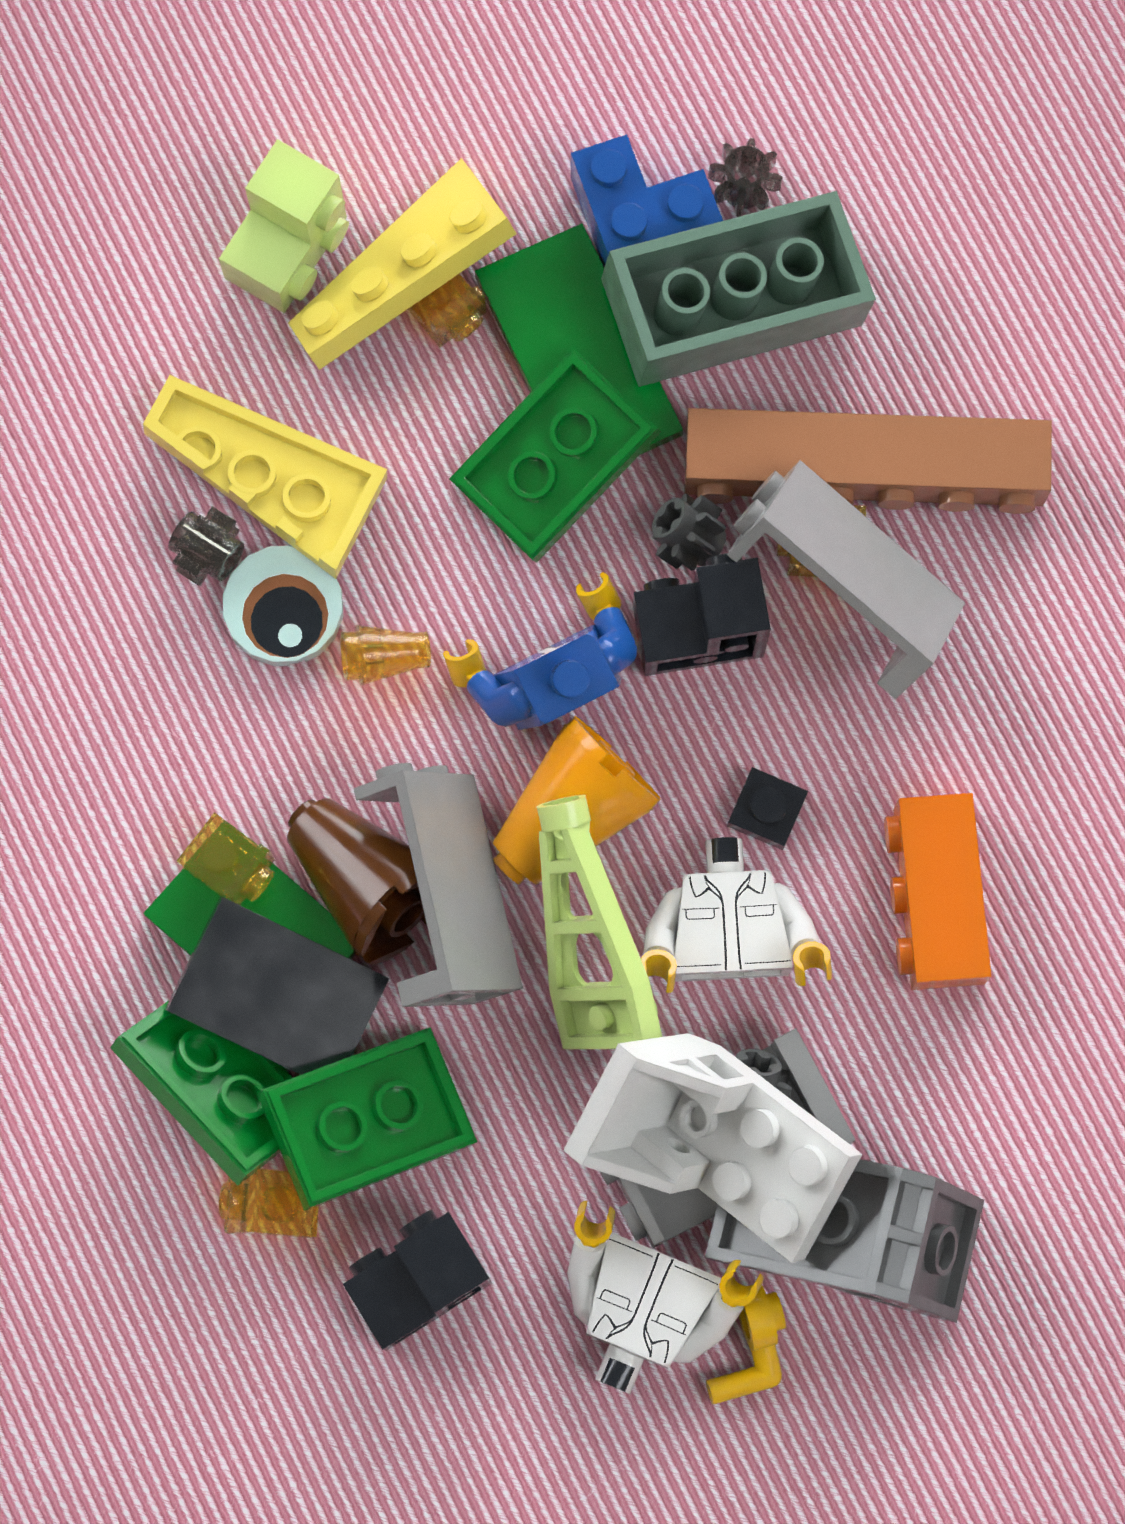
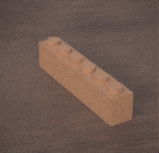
M688 408L684 494L697 495V498L703 495L714 504L729 503L733 501V496L753 497L758 488L774 471H777L784 477L801 460L852 505L854 500L878 501V506L881 508L904 510L912 508L914 502L938 503V508L944 511L964 512L974 509L975 504L999 505V511L1004 513H1030L1035 510V506H1043L1051 492L1052 420Z

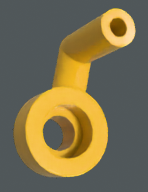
M761 1286L755 1299L750 1304L745 1305L738 1316L745 1339L751 1349L754 1366L706 1380V1388L712 1405L776 1387L781 1382L782 1371L776 1349V1344H778L777 1331L786 1329V1321L776 1292L766 1294L763 1286Z

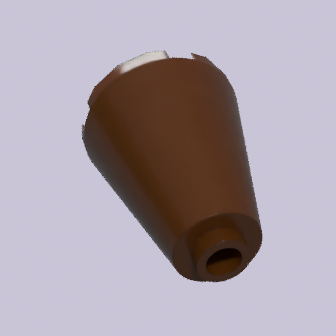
M330 798L318 801L308 800L301 804L288 821L290 829L287 834V842L354 953L360 956L367 964L376 965L386 962L405 951L414 943L407 933L420 920L427 925L409 845Z

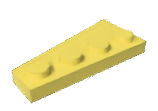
M461 158L293 317L288 324L320 370L517 233L505 214Z
M169 375L143 423L144 434L335 579L387 480V469L172 375Z

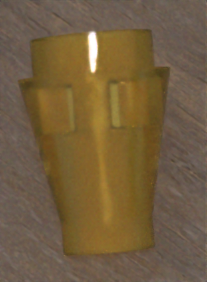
M356 625L355 631L341 632V663L346 681L359 680L360 685H365L411 670L430 668L431 648L427 631L408 632Z

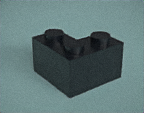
M728 553L716 555L705 561L706 566L696 567L694 583L680 585L677 578H663L644 584V591L634 592L633 611L645 676L764 657L771 628L758 557L745 560L741 557L735 562L727 555Z
M433 1210L425 1212L399 1230L405 1240L394 1246L396 1251L386 1256L380 1247L349 1267L354 1277L343 1283V1286L382 1350L387 1351L492 1284L489 1276L449 1212L439 1218L436 1217Z

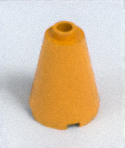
M576 715L567 724L563 725L493 840L494 846L499 851L493 861L518 885L525 879H528L535 885L542 882L539 831L542 829L537 811L538 805L564 797L586 795L591 817L589 832L596 847L652 811L653 807L661 799L652 786L628 761L624 762L601 735Z

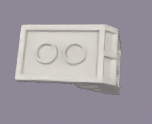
M689 1033L618 1043L563 1150L581 1166L669 1194L698 1188L791 1263L805 1260L862 1156L858 1150L722 1046Z

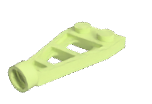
M586 795L564 797L538 805L537 811L542 829L539 831L549 991L563 1049H616L618 1043L662 1037L657 1005L653 998L650 980L589 832L591 817ZM568 873H577L593 915H572ZM593 933L600 940L612 968L613 977L611 982H585L578 970L576 943L579 934Z

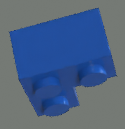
M627 134L571 153V181L604 268L609 252L612 250L723 221L704 169L647 187Z

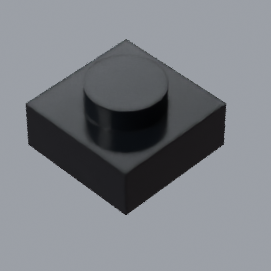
M752 767L727 827L783 850L808 791Z

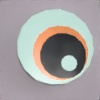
M291 545L269 546L247 556L230 574L223 593V618L235 644L252 659L274 667L290 666V664L299 663L303 660L306 662L319 656L336 638L344 617L342 590L337 579L333 578Z

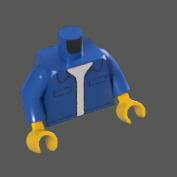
M604 572L600 573L603 582L599 588L591 592H585L581 583L576 586V593L588 616L594 620L593 625L494 675L490 671H486L479 646L474 640L468 639L465 641L468 654L464 656L453 657L447 650L444 651L443 656L453 684L457 687H467L469 694L491 721L504 727L515 724L518 730L545 725L618 688L621 683L619 673L635 661L637 646L625 617L620 610L622 605L621 599L609 576Z

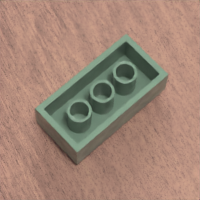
M837 191L612 250L609 252L601 278L638 387L860 327L863 325L876 300Z

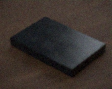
M220 896L165 1010L302 1075L353 1055L390 978Z

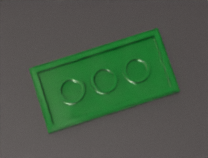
M582 223L475 270V278L530 393L574 348L661 431L641 454L683 436V428L660 381L638 387L601 280L604 266Z

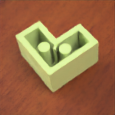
M277 139L245 187L250 211L222 252L219 262L226 280L285 313L294 298L301 301L309 293L317 277V270L314 267L325 250L332 253L337 249L348 230L349 222L346 220L345 200L343 199L339 174Z

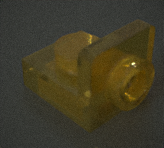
M459 273L408 310L440 348L452 338L456 342L464 340L480 327L484 320L482 315L486 313L485 294L478 286L471 288Z
M215 812L177 859V863L219 896L238 905H241L245 898L254 902L264 892L275 874L269 868L275 861L271 851L261 843L259 845Z
M259 1169L238 1186L229 1176L228 1181L223 1183L219 1194V1214L222 1219H225L224 1232L226 1234L250 1233L299 1238L317 1237L319 1206L304 1211L288 1171Z

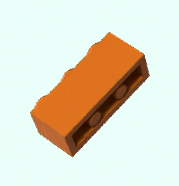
M973 793L899 798L893 809L894 816H886L884 819L887 852L898 853L900 872L899 877H891L892 910L894 914L904 913L906 937L896 939L899 975H910L911 990L985 985L992 975Z

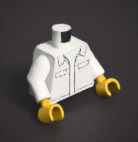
M722 837L706 840L707 873L684 875L682 887L674 888L665 893L646 927L644 951L641 961L648 977L659 976L666 980V993L673 992L675 982L789 976L793 963L795 982L798 986H806L805 970L809 968H820L825 972L827 981L832 979L830 951L825 945L820 943L812 919L788 886L774 883L771 871H744L741 838Z
M583 1201L578 1207L574 1223L576 1237L567 1271L574 1315L582 1323L588 1325L586 1335L609 1344L595 1380L630 1394L644 1359L668 1369L672 1362L691 1363L722 1341L744 1306L750 1304L755 1299L764 1278L760 1273L753 1285L743 1286L734 1278V1272L739 1266L740 1260H733L722 1278L624 1238L612 1232L615 1220V1210L613 1207L609 1206L607 1219L604 1222L593 1223L585 1216L588 1201Z

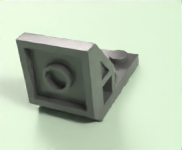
M860 1159L805 1260L791 1263L718 1204L705 1258L730 1264L733 1260H740L739 1267L829 1286L850 1295L957 1323L984 1199L931 1175Z

